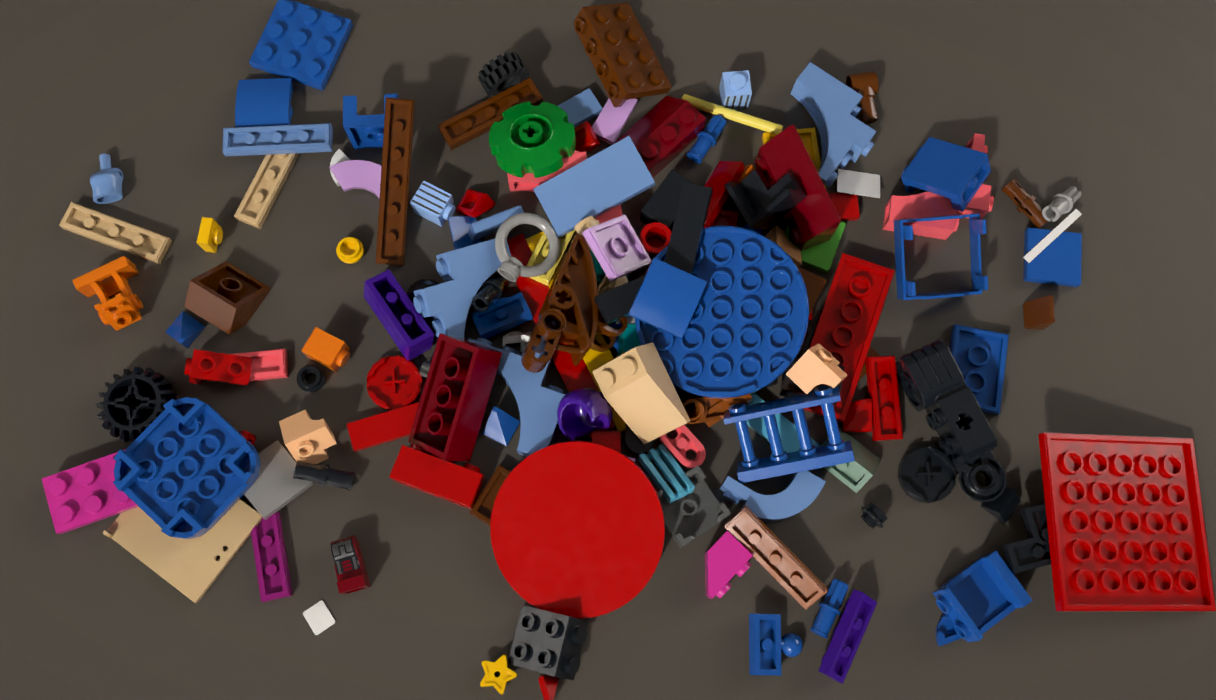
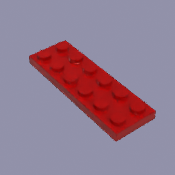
M842 253L809 347L810 349L820 344L840 362V366H845L844 372L848 376L842 381L841 401H838L834 406L837 422L840 423L845 422L895 270ZM821 405L804 408L806 411L823 416Z

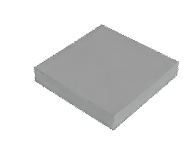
M278 440L259 453L261 462L259 476L244 494L264 520L271 517L313 485L311 481L293 479L296 462Z

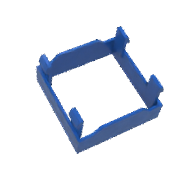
M960 214L894 220L897 299L913 300L982 294V290H988V276L982 275L980 234H986V219L980 220V214ZM969 217L972 290L916 294L915 282L905 280L904 239L913 240V226L903 225V223Z

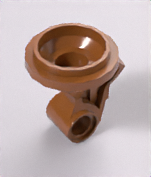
M689 392L679 393L678 396L684 407L688 403H694L693 409L687 412L690 419L689 424L705 422L708 427H711L724 418L725 410H728L731 405L744 403L747 406L754 402L752 396L755 392L744 396L722 399L698 396Z

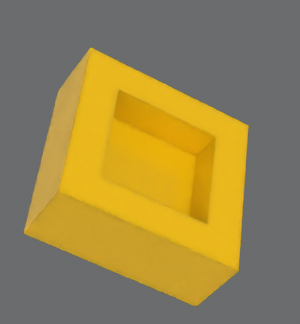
M202 217L196 243L205 252L216 253L218 244H221L223 239V231L213 218Z

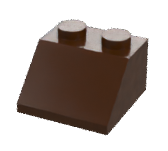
M225 261L190 280L184 307L230 335L249 322L269 294L271 288Z

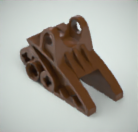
M577 233L572 240L568 252H565L539 312L538 322L531 332L522 354V365L529 372L537 373L542 371L551 359L554 350L570 353L573 365L577 366L589 349L598 352L610 350L615 344L616 336L623 334L627 328L628 321L626 317L619 319L621 322L620 329H613L604 321L594 301L595 296L600 294L597 289L596 273L591 252L584 236ZM596 334L608 336L609 344L601 345L598 343ZM535 352L540 353L538 358L535 357Z

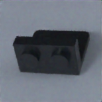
M529 606L522 607L509 655V663L553 677L574 680L580 665L579 658L582 645L587 636L586 628L588 621Z

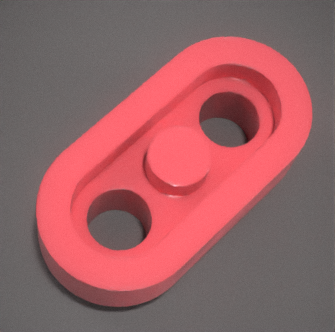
M685 425L674 429L677 433L675 439H670L667 434L659 437L661 444L667 448L670 454L684 468L693 469L697 465L701 466L706 457L704 446ZM693 451L696 454V458L694 460L687 459L686 452Z

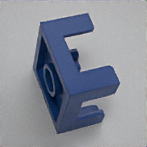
M385 94L384 114L357 115V97L343 96V127L354 149L383 148L386 97L399 98L398 94Z

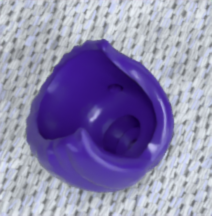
M578 388L567 393L560 400L557 409L559 429L570 441L592 433L596 429H608L613 417L611 405L604 398L602 392L593 388Z

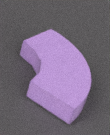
M348 160L329 167L344 192L352 189H365L374 193L380 199L381 165L365 160Z

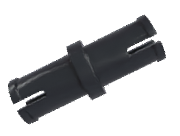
M497 271L492 278L487 279L483 283L481 291L472 298L474 300L472 302L473 306L479 311H486L494 300L499 299L504 294L505 287L511 281L505 279Z
M297 460L293 479L319 483L318 486L320 487L330 485L351 490L355 472L329 468L328 464L319 466Z

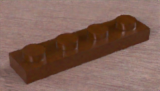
M528 78L438 124V128L452 151L490 131L494 122L503 120L502 113L508 108L524 102H531V105L538 106L543 102V97L532 79Z

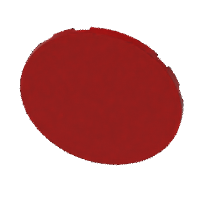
M569 441L550 445L534 452L510 472L500 487L494 501L490 522V536L493 553L500 571L509 585L524 600L541 610L574 618H591L617 610L636 597L646 586L655 572L662 555L665 539V520L656 489L635 462L605 445L586 441Z

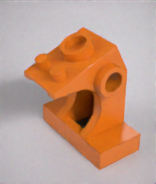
M122 256L72 280L76 290L86 297L98 295L101 304L94 305V308L98 311L101 321L106 326L110 324L118 331L142 319L140 309L143 308V304L139 297L132 293L126 280L139 274L136 265L127 257Z

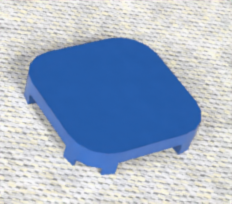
M197 398L171 399L163 405L166 409L125 451L121 449L114 457L116 463L114 467L115 481L113 483L118 491L124 492L162 528L161 531L170 537L193 539L201 537L211 530L250 489L259 476L261 462L255 447L213 407Z

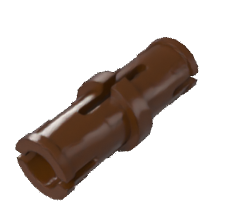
M1016 179L1009 182L1001 190L1018 207L1016 210L1019 213L1023 212L1036 228L1039 229L1048 222L1042 215L1043 209L1035 201L1037 198L1034 195L1030 196Z

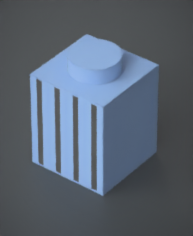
M749 70L722 73L719 86L721 106L733 110L748 109L752 96Z
M424 180L410 202L415 214L441 227L448 220V217L453 216L456 209L451 194Z

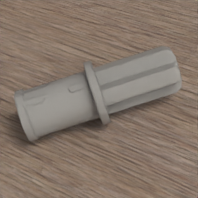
M1070 186L1065 192L1056 194L1052 198V202L1042 210L1044 219L1049 222L1051 220L1055 222L1062 214L1070 212L1073 208V203L1081 197V191H1078L1075 186Z

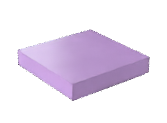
M626 215L590 227L582 233L610 282L644 268L652 261Z

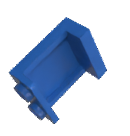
M929 137L925 144L918 149L910 165L905 167L901 178L906 192L912 193L915 188H919L951 199L953 209L963 212L991 172L988 154Z
M997 551L982 555L932 592L936 597V604L943 613L950 615L951 620L955 624L954 629L956 633L967 642L981 640L983 633L1017 608L1025 607L1033 601Z

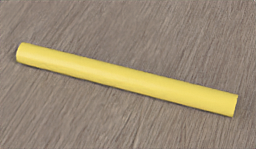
M684 94L682 100L688 101L694 108L713 115H721L723 118L778 135L783 130L782 125L687 94Z

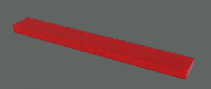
M522 233L508 239L507 243L511 256L518 259L523 266H527L533 253ZM519 276L516 281L520 293L522 292L533 320L537 324L538 315L549 287L529 277ZM554 350L552 359L568 393L578 388L598 390L584 359L577 366H574L570 353ZM612 419L610 427L608 429H596L594 431H610L614 429L616 426ZM589 433L588 436L592 439V433Z

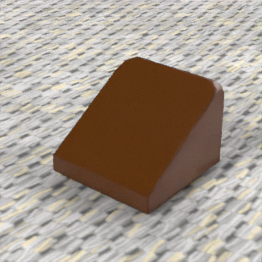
M1048 295L1023 304L1024 327L1026 329L1044 330L1055 322L1053 296Z

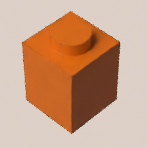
M315 327L301 350L309 359L336 373L340 367L345 366L350 357V348L344 341Z

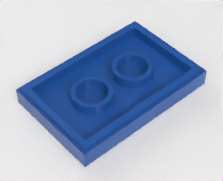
M954 324L951 330L949 349L962 372L967 387H970L983 413L999 415L1009 334Z

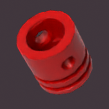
M660 222L647 224L642 229L639 239L651 260L669 245L671 231Z

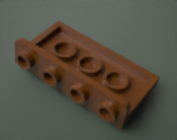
M629 2L582 7L574 20V29L614 107H621L628 99L666 94L670 91L672 86Z

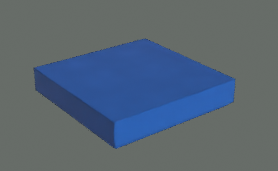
M1028 227L1024 234V256L1052 230ZM1063 231L1030 263L1024 259L1023 281L1071 287L1080 286L1082 233Z

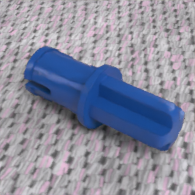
M721 115L713 116L706 128L698 133V139L687 152V157L692 162L701 164L709 149L716 145V139L727 125V121Z
M838 579L832 580L823 603L819 602L818 604L820 609L812 628H810L811 632L823 638H828V633L836 616L841 614L839 609L849 588L846 583Z

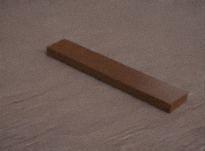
M386 97L375 264L404 266L415 100Z

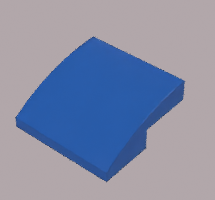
M292 78L239 80L235 103V127L291 125L293 114L291 98L294 87Z
M653 258L628 315L682 338L707 281Z

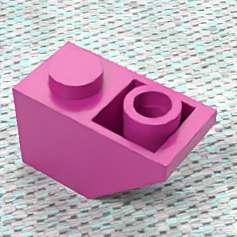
M728 530L705 553L706 596L709 599L714 598L715 595L720 599L731 588V585L728 583L735 574L741 577L751 566L748 560L753 555Z

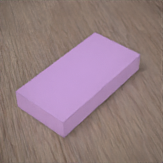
M608 99L592 126L596 137L610 145L614 144L634 111L638 99H628L621 107H614L611 100Z

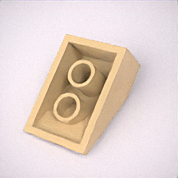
M654 343L634 347L592 371L604 398L643 444L649 443L690 422Z

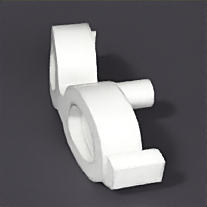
M513 331L503 336L502 347L506 346V344L521 342L520 351L523 352L531 332Z

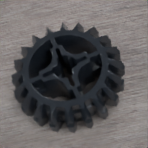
M135 367L133 372L129 369H124L123 377L113 374L115 382L113 384L105 382V386L108 388L107 392L99 393V396L104 398V401L96 404L97 408L103 410L97 416L104 421L102 424L103 428L110 430V435L115 438L119 437L121 441L129 442L131 439L133 442L166 409L163 405L177 395L176 391L170 389L172 383L169 380H164L165 376L163 374L155 373L151 368L144 370L141 367ZM146 385L153 387L156 393V400L148 397V391L145 390ZM138 401L144 402V403H140L139 407L136 406V403L139 404ZM119 410L127 413L129 426L122 422Z

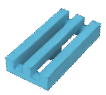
M663 444L659 445L656 450L654 448L649 450L646 455L645 453L639 455L638 461L659 490L663 491V495L669 504L694 491L695 486L685 476L684 471ZM651 460H653V461L655 462V464H656V465L658 466V468L661 470L662 475L664 476V478H665L667 481H669V483L672 485V487L674 488V490L676 491V493H673V492H672V490H671V489L669 488V486L666 484V482H665L664 479L661 477V475L658 473V471L656 470V468H655V467L653 466V464L650 462Z

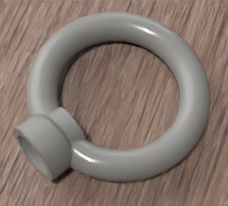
M520 213L506 219L500 225L495 237V250L501 262L497 271L511 282H516L519 276L536 277L548 272L555 265L560 253V241L554 227L543 217L531 213ZM521 224H530L544 232L549 242V252L544 261L535 266H523L518 259L508 254L506 239L514 227Z

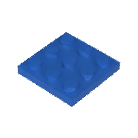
M278 0L249 63L253 68L283 78H292V81L324 91L353 27L352 20L293 0Z

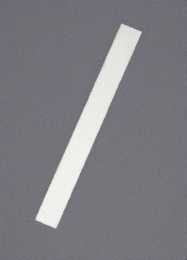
M1075 209L1023 258L1030 263L1082 214Z

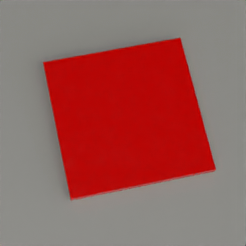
M1046 432L1038 434L1056 611H1216L1193 438Z

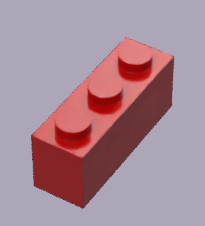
M412 443L411 447L401 446L389 478L395 482L468 509L473 508L485 481V477L480 473L481 469L468 463H465L462 467L453 464L454 461L445 460L438 456L434 457L426 454L427 451L420 448L417 444Z

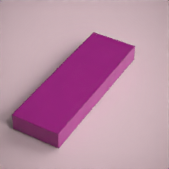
M277 511L266 520L262 517L258 526H255L251 531L261 602L293 596L280 511Z

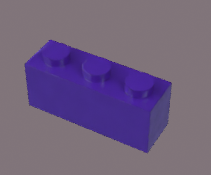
M388 269L364 282L363 297L406 360L409 361L430 350L434 333L420 313L416 311L415 306L391 271Z

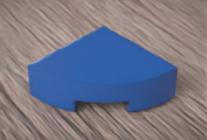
M943 614L937 623L936 641L938 646L961 639L954 629L955 624L949 614Z

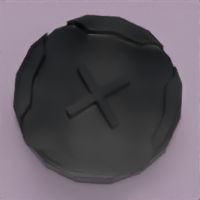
M930 446L918 447L907 453L901 460L898 467V479L901 488L907 496L917 502H937L948 496L956 484L955 467L949 456H946L940 449Z

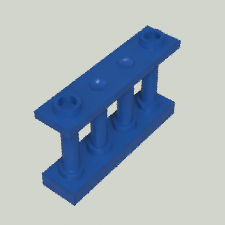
M830 385L820 386L815 389V392L808 394L805 393L747 406L744 403L731 405L728 410H725L724 424L735 423L744 457L742 462L738 463L737 468L739 483L854 462L851 441L845 442L841 440L833 402L841 401L839 387L832 388ZM821 405L829 437V443L826 446L816 447L812 445L804 408ZM792 411L801 448L798 451L787 453L783 450L775 414ZM763 417L772 454L770 457L759 459L755 456L746 420Z

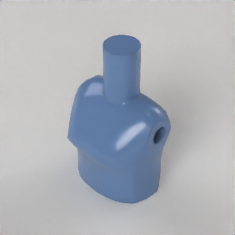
M100 154V170L90 176L93 201L97 204L113 203L123 198L122 183L124 176L119 168H112L111 156L109 154Z

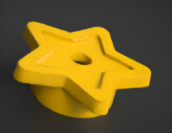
M503 654L495 662L487 660L481 662L485 675L480 682V686H493L503 695L506 683L518 676L515 671L508 668L507 656ZM496 671L500 672L499 677L495 676Z

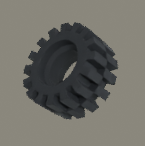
M507 52L503 57L501 54L498 55L496 60L492 58L489 61V65L485 64L483 66L484 70L479 71L478 79L488 97L491 98L528 79L530 73L518 54Z

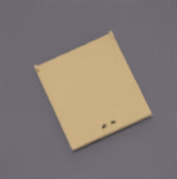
M239 499L211 530L201 537L183 539L170 537L161 531L162 528L140 507L122 512L108 530H104L102 533L116 541L194 603H198L251 535L252 529L261 522L262 516Z

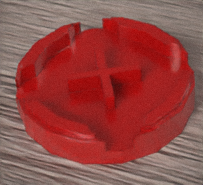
M404 356L383 357L373 364L367 374L368 395L376 405L385 410L391 411L414 404L422 392L423 379L422 375H420V370L413 361H407Z

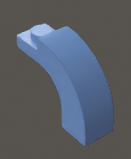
M809 471L794 473L784 491L774 495H763L752 491L727 476L719 489L724 492V498L734 504L743 503L742 508L746 505L762 522H776L788 519L807 508L817 498L826 481Z

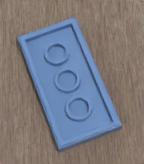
M627 136L533 188L560 238L573 231L574 227L583 219L589 216L596 218L656 184L630 136Z

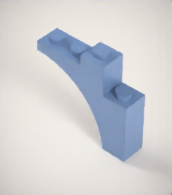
M810 62L796 79L790 94L806 108L817 126L822 145V158L818 174L824 186L830 188L839 175L836 173L839 167L844 169L850 160L856 163L861 155L864 157L868 155L875 144L871 140L877 131L856 118L862 109L858 105L863 96Z
M495 239L436 255V269L444 282L414 291L415 297L413 302L415 309L423 318L433 317L432 329L436 337H439L441 333L464 340L465 323L472 298L501 264L495 250ZM506 240V248H507L508 254L511 256V253H510V250H509V246H508V243H507V240Z
M469 338L468 341L502 353L497 373L510 387L520 412L521 430L517 448L518 454L528 457L534 452L552 445L559 426L557 418L558 404L565 395L563 394L564 390L556 386L548 385L547 388L544 387L553 362L552 357L542 371L532 373L523 367L521 362L522 356L518 355L519 352L505 346L503 349L493 347V343L486 339L477 338V340ZM535 352V357L538 358L540 353Z

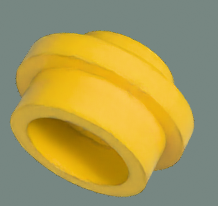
M346 237L338 243L336 253L342 262L353 264L363 257L364 246L359 239Z

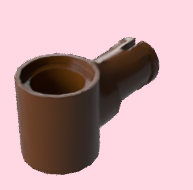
M869 71L847 75L846 85L863 96L858 105L862 108L860 111L862 122L866 125L875 123L878 120L874 99L879 88L876 72Z

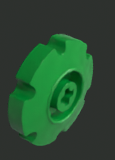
M524 102L508 108L502 113L503 120L494 122L489 132L491 153L496 157L498 166L505 172L521 178L527 173H532L535 178H539L558 171L564 166L563 158L571 157L576 146L574 125L568 122L567 113L558 106L547 102H541L538 106L531 105V102Z

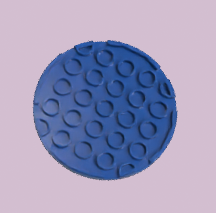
M706 227L703 229L693 275L707 281V284L682 338L636 318L635 325L640 345L654 343L675 386L698 396L719 399L734 398L764 388L775 381L791 365L798 355L806 336L809 322V301L801 273L791 257L775 242L755 231L741 227ZM668 246L655 258L665 262Z

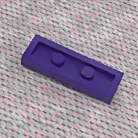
M853 589L850 598L845 604V610L840 622L834 629L833 638L827 652L822 657L821 666L818 670L843 684L877 605V602L865 593Z

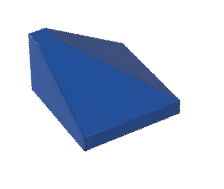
M182 311L165 333L186 348H189L205 326Z
M494 406L482 434L507 447L520 421Z

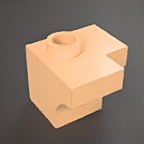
M820 344L808 349L786 373L806 394L813 391L819 384H827L835 388L848 376L838 366L840 362Z
M305 409L279 421L284 444L296 462L299 460L300 462L316 465L329 459L326 448L337 443L335 436L324 419L312 420Z

